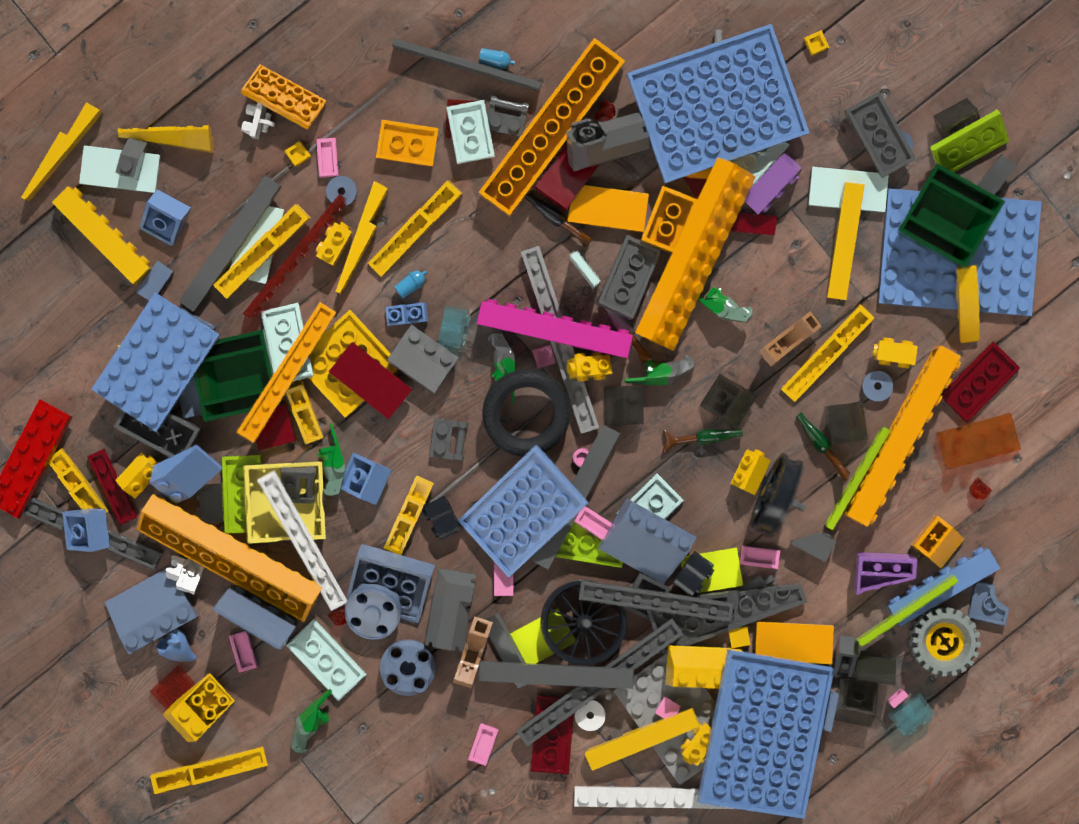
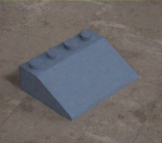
M626 498L598 549L664 584L688 554L697 537Z
M361 544L356 556L346 599L348 601L351 593L361 584L384 586L399 595L402 609L401 619L419 624L435 565Z
M166 569L105 602L119 638L128 654L200 616L188 593L176 589L178 581L166 577Z
M237 585L236 587L231 586L214 606L213 611L275 648L282 649L298 626V624L294 623L296 620L287 614L285 617L279 614V609L272 605H264L261 598L255 595L252 597L245 593L246 590Z

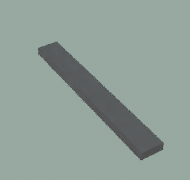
M393 39L392 46L396 50L536 92L540 91L541 82L399 39Z
M264 176L179 300L180 303L191 311L197 312L214 287L213 285L219 280L282 186L268 176Z
M605 425L600 429L572 483L585 499L620 433ZM576 516L538 550L531 561L549 569Z
M31 497L23 514L65 532L62 514L65 510ZM108 529L110 547L104 548L105 550L156 570L163 552Z
M581 580L578 597L579 600L730 623L734 607L732 602Z
M480 661L479 681L633 689L634 669L493 661Z

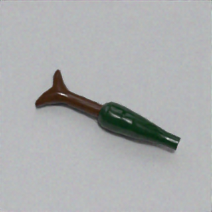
M802 412L798 414L796 418L801 423L814 448L819 453L825 454L839 475L845 481L848 480L850 472L830 450L831 444L828 439Z
M664 429L663 435L666 438L663 453L665 454L677 444L697 442L700 445H707L735 437H742L743 432L742 429H710L698 431L696 435L674 437Z

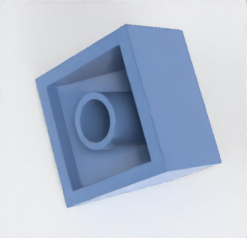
M157 189L146 203L139 229L173 246L188 219L191 207Z
M353 452L345 469L340 489L361 500L377 505L392 470Z
M92 508L62 512L67 550L93 552L110 547L105 509Z

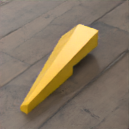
M203 125V127H148V129L118 128V137L132 138L139 141L214 153V137L211 136V127L209 125Z

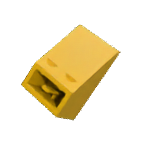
M208 673L177 699L162 715L187 742H196L235 700Z

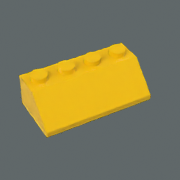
M668 645L665 684L672 687L720 688L727 649L742 651V649Z

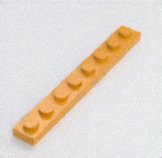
M321 302L318 304L237 431L238 434L252 443L255 442L336 314L334 310Z

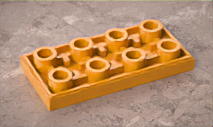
M260 64L241 89V94L307 130L311 127L327 102L325 99Z
M584 185L570 204L568 222L644 232L649 194Z
M756 621L755 654L806 663L832 664L834 626Z

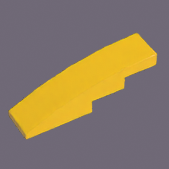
M976 265L967 266L966 269L957 267L956 300L958 303L960 343L979 341L980 320Z
M303 380L293 381L286 395L305 444L324 438Z
M61 448L54 453L49 465L57 473V477L68 489L69 494L82 510L92 508L105 509L107 513L108 509L64 449Z
M419 476L415 477L386 541L385 549L402 555L434 483Z

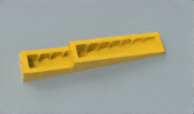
M86 102L68 134L59 132L21 198L29 202L103 114L102 111Z
M450 180L446 181L368 262V265L382 277L463 193Z
M375 181L373 182L336 292L341 295L378 228L372 224V221L389 190Z
M845 182L843 185L827 298L847 299L865 184Z
M295 204L213 286L228 299L311 217L298 204Z
M860 304L787 381L781 390L795 402L869 325L874 316Z
M693 708L624 733L618 738L588 748L584 754L593 771L698 728L700 724Z
M259 747L150 774L154 794L268 765L264 748Z

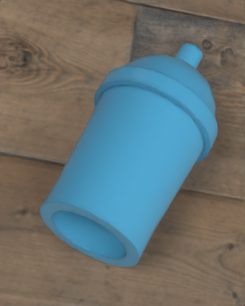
M481 49L478 63L495 67L499 70L506 69L510 64L515 65V61H511L509 54L505 53V51Z
M426 270L422 273L420 271L409 272L394 288L404 299L422 287L425 282L424 276L428 272Z

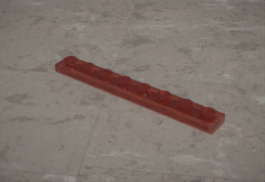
M339 194L243 312L246 317H256L261 312L262 308L260 306L264 301L268 302L273 297L274 293L272 291L276 286L281 287L286 280L284 276L288 271L291 273L298 266L296 261L300 256L304 258L310 251L309 245L312 242L316 243L322 236L321 230L324 227L328 228L335 220L332 218L336 212L340 213L347 204L344 202L347 199Z

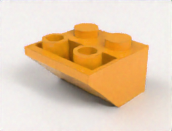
M933 515L910 545L941 569L965 538L942 518Z

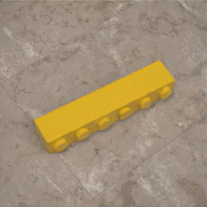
M68 186L52 203L132 284L137 285L151 271L152 268L149 266L151 262L144 255L140 257L136 253L138 249L130 241L126 243L122 239L124 235L117 228L113 230L108 225L111 222L103 214L99 216L95 212L97 208L90 201L86 203L81 198L83 194L76 187L73 189Z

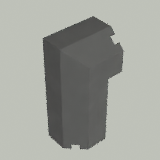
M637 112L605 122L598 121V124L593 123L591 119L574 122L571 125V130L569 131L568 129L566 132L568 163L572 170H581L648 150L649 135L648 132L644 133L643 127H646L645 121Z
M438 568L425 645H429L432 642V647L455 651L456 647H460L459 651H463L471 610L467 606L472 604L476 583L472 579H476L477 574Z

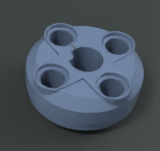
M377 584L359 585L349 596L345 607V618L351 630L363 638L372 640L382 639L390 635L398 626L402 614L399 595Z
M412 639L399 640L391 644L382 655L380 661L381 678L385 686L396 694L412 696L422 693L432 683L435 676L436 664L434 656L430 649L419 641ZM399 648L402 653L400 656L395 657L391 654V650ZM424 651L429 656L426 660H420L418 654ZM389 675H396L398 680L395 683H389L387 677ZM418 678L425 681L421 687L414 685V681Z

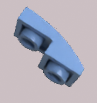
M426 302L385 307L387 326L428 322Z

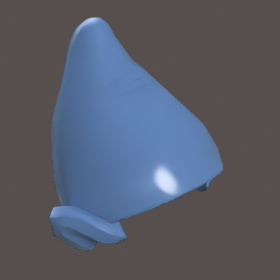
M174 629L165 639L161 638L159 644L155 646L159 655L172 661L187 662L194 661L197 658L191 651L186 636L179 629Z

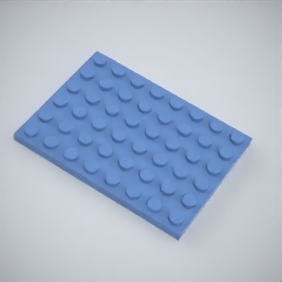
M772 24L626 74L640 115L645 121V129L648 132L649 141L664 184L711 168L718 157L732 161L809 134Z
M888 189L878 303L958 310L956 270L960 266L941 259L897 234L900 225L920 191ZM1001 198L1005 200V203L968 266L976 265L979 312L1032 316L1042 201Z
M727 649L697 802L700 804L805 819L834 668Z

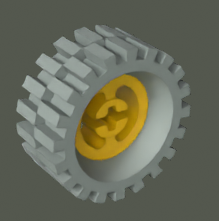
M940 606L918 616L920 619L913 622L914 628L909 632L911 640H908L912 648L910 650L912 656L916 658V662L923 668L936 675L955 676L958 675L957 672L959 671L962 673L966 671L965 667L968 665H973L974 662L972 660L974 656L978 657L977 647L980 648L981 642L978 641L980 634L975 629L977 627L967 615L953 608ZM942 627H948L950 629L948 633L944 631L939 632V634L942 637L947 638L945 641L950 647L953 646L954 638L956 637V645L954 649L947 654L937 653L938 649H949L941 643L942 640L936 634L933 638L934 643L931 644L932 634L937 629Z

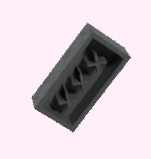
M123 410L114 425V428L169 457H173L193 447L203 431L202 428L172 412L169 413L157 432Z

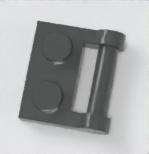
M491 96L487 115L490 131L520 137L524 131L529 104L524 102L519 104ZM495 107L520 111L521 116L517 117L494 112Z
M434 418L430 457L464 461V440L469 423ZM453 427H458L455 454L450 453Z
M313 466L306 468L281 467V483L291 501L304 504L314 503L316 468ZM301 477H306L305 494H300Z

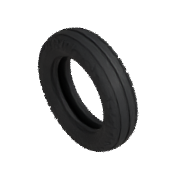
M532 369L516 370L498 379L489 389L482 408L483 424L494 444L509 454L522 457L536 445L544 453L556 446L565 435L571 416L570 402L560 383L550 375ZM525 387L535 388L544 392L550 398L553 405V417L550 425L543 433L532 438L515 437L508 433L500 422V408L504 399L511 392Z

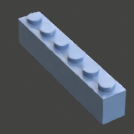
M979 547L975 549L970 557L966 558L964 556L956 560V565L951 568L949 566L942 568L938 571L939 575L935 577L929 576L922 580L923 584L916 587L914 585L906 589V594L901 597L896 595L889 599L890 603L886 606L892 615L950 575H954L959 581L956 585L906 617L897 625L901 627L999 570L1000 567L989 548Z

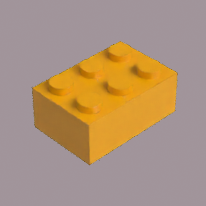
M662 186L641 241L672 254L698 199Z

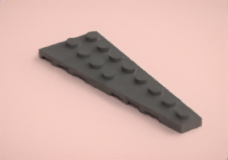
M796 583L692 596L734 603L731 623L647 610L654 631L673 618L683 632V635L669 645L689 646L807 603L801 584ZM668 646L661 650L663 655L667 654Z

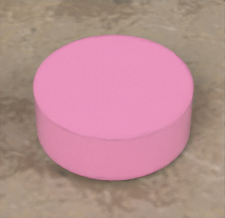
M586 449L576 450L573 454L574 464L581 467L589 451Z

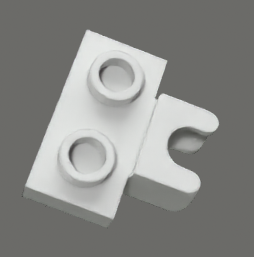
M172 556L171 565L176 568H167L166 577L178 581L176 589L195 594L205 567L188 558L185 561L184 558Z

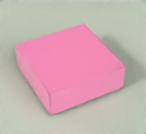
M551 345L532 350L537 368L556 363Z
M899 689L887 699V702L895 708L908 695L903 689Z
M664 696L655 713L662 718H667L677 714L681 705Z

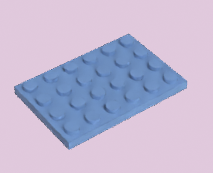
M155 292L91 390L157 432L211 351L220 334Z
M536 445L476 502L458 522L509 578L575 517L588 502Z

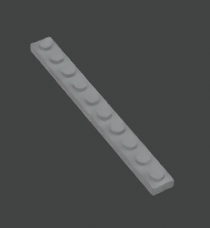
M537 246L522 251L521 254L541 314L543 315V311L554 314V318L561 319L562 314L540 247ZM551 341L581 434L599 428L584 381L577 382V379H570L567 373V360L574 358L575 355L573 347Z

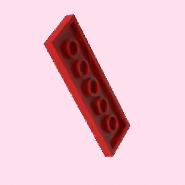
M39 399L0 474L1 510L15 518H21L73 416Z

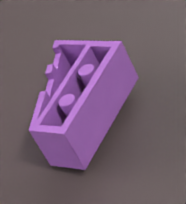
M785 152L749 190L745 203L757 214L761 211L765 213L773 205L770 201L774 197L778 199L786 191L784 186L787 183L792 185L799 177L797 173L802 167Z
M856 552L854 591L856 595L872 589H880L883 586L916 579V557L910 554Z

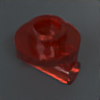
M607 100L602 101L599 105L600 111L596 112L594 117L596 120L603 117L613 118L616 115L615 106Z
M977 477L970 486L969 491L974 498L983 500L990 494L992 489Z
M345 605L328 614V617L336 626L347 623Z

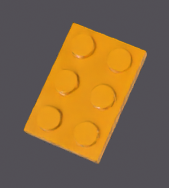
M381 120L376 158L433 167L439 128Z

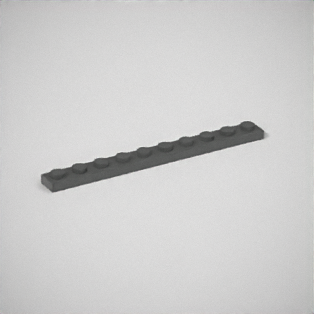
M671 618L605 667L635 670L682 636L683 632L673 618ZM577 686L517 729L516 732L526 746H529L608 688Z

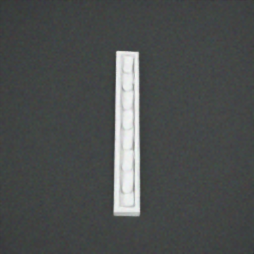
M275 470L258 479V483L314 582L322 587L320 593L329 609L333 611L346 604L347 599Z

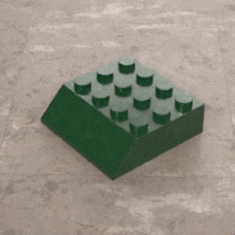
M937 163L900 225L897 234L941 259L966 269L1004 205L1005 200Z
M262 329L218 339L194 375L204 422L249 413L274 375L265 330Z

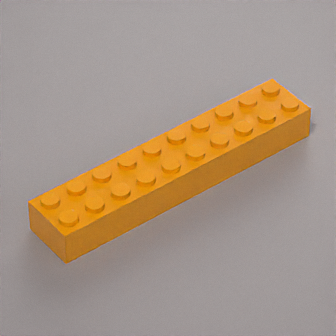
M594 38L479 191V195L511 217L567 142L566 132L568 129L570 131L571 125L574 122L581 121L586 117L624 66L625 60Z
M717 158L636 329V334L674 351L756 176L735 163Z
M942 345L934 346L889 428L891 430L849 501L843 515L867 527L869 524L872 525L874 523L878 507H882L887 499L885 494L888 490H892L896 483V480H894L896 474H900L905 466L903 461L906 456L909 457L915 448L912 446L916 439L919 440L924 432L922 427L925 422L928 423L933 415L931 410L934 405L937 406L940 403L942 390L944 388L947 389L952 379L950 376L952 372L958 370L961 361H959L960 355Z
M153 494L141 511L136 530L305 622L322 589L316 582L302 577L296 571H291L282 563L273 561L264 553L253 550L249 545L235 540L229 534H224L217 530L215 526L206 524L197 516L186 513L182 508L168 503L162 497H157Z

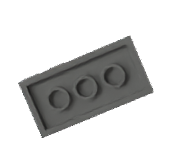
M880 91L844 111L846 119L853 125L854 134L860 138L881 178L916 160Z
M626 235L595 305L602 306L631 321L634 318L661 250Z

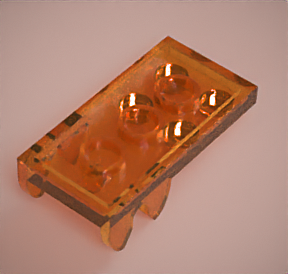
M1011 413L936 432L946 470L1021 450Z

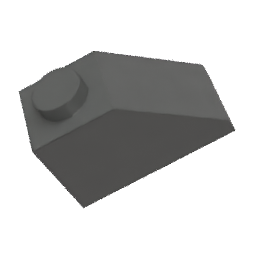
M128 138L120 153L115 173L138 180L148 143Z
M823 531L822 534L816 532L792 539L790 544L826 562L836 541L832 540L834 536Z
M839 635L835 650L833 677L852 679L858 659L857 637Z

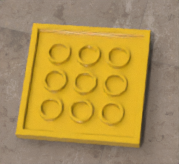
M351 310L347 311L322 335L310 354L314 377L309 379L345 418L364 400L328 371L351 342H354L391 373L394 374L398 370L387 362L391 353Z

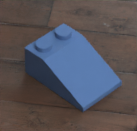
M196 445L154 465L150 484L173 503L178 504L193 496L222 470V466Z

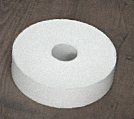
M591 700L575 712L577 724L587 731H594L600 728L606 717L604 707L596 700ZM593 712V718H588L586 716L587 713Z

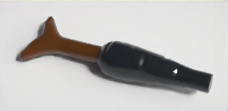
M530 193L526 195L525 199L552 225L562 226L575 236L583 246H589L592 238L567 222L566 216L561 211Z

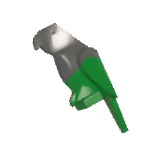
M493 333L488 337V342L491 341L492 345L496 348L493 358L496 371L492 374L494 381L515 371L516 355L503 333ZM515 391L512 392V403H515Z
M685 355L679 362L665 361L657 364L651 360L647 361L646 377L625 379V383L673 385L677 380L694 371V359L689 355Z

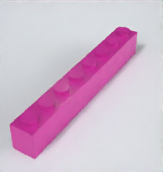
M487 299L486 302L482 301L477 320L479 325L628 358L633 335H629L630 331L618 328V332L611 331L610 326L600 324L598 328L591 326L592 322L584 320L576 323L573 322V318L562 316L561 319L554 318L553 313L543 311V315L535 313V309L524 307L523 311L516 309L517 305L509 303L501 306L497 305L498 301Z

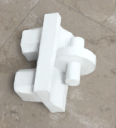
M259 103L247 104L246 114L254 116L253 123L244 121L241 131L259 140L261 129L262 132L267 133L269 126L274 127L275 123L270 121L272 114L266 113L267 107Z

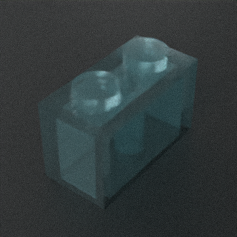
M445 306L438 338L440 345L461 349V345H465L467 334H464L465 326L469 327L471 315H468V310Z
M918 693L887 715L900 734L909 736L917 730V726L930 722L935 713L924 697Z

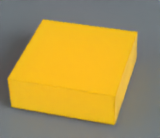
M822 30L803 39L811 56L829 49Z
M298 141L284 151L295 167H298L311 157L301 141Z
M741 626L728 631L731 648L751 645L747 626Z

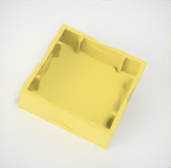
M322 462L243 465L247 543L291 540L258 483V479L274 470L281 481V467L306 468L313 466L316 468V476L314 477L315 502L312 504H293L313 540L326 539L325 514L322 505ZM301 477L300 494H305L306 477Z

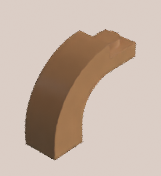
M810 311L766 344L759 352L771 367L822 326Z
M474 616L453 683L468 688L472 687L493 622Z

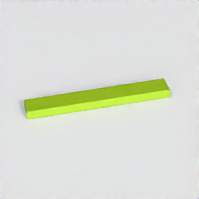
M880 428L827 519L825 527L833 530L890 433L891 430L888 428Z
M950 575L856 638V641L860 646H865L956 585L959 581L954 575Z

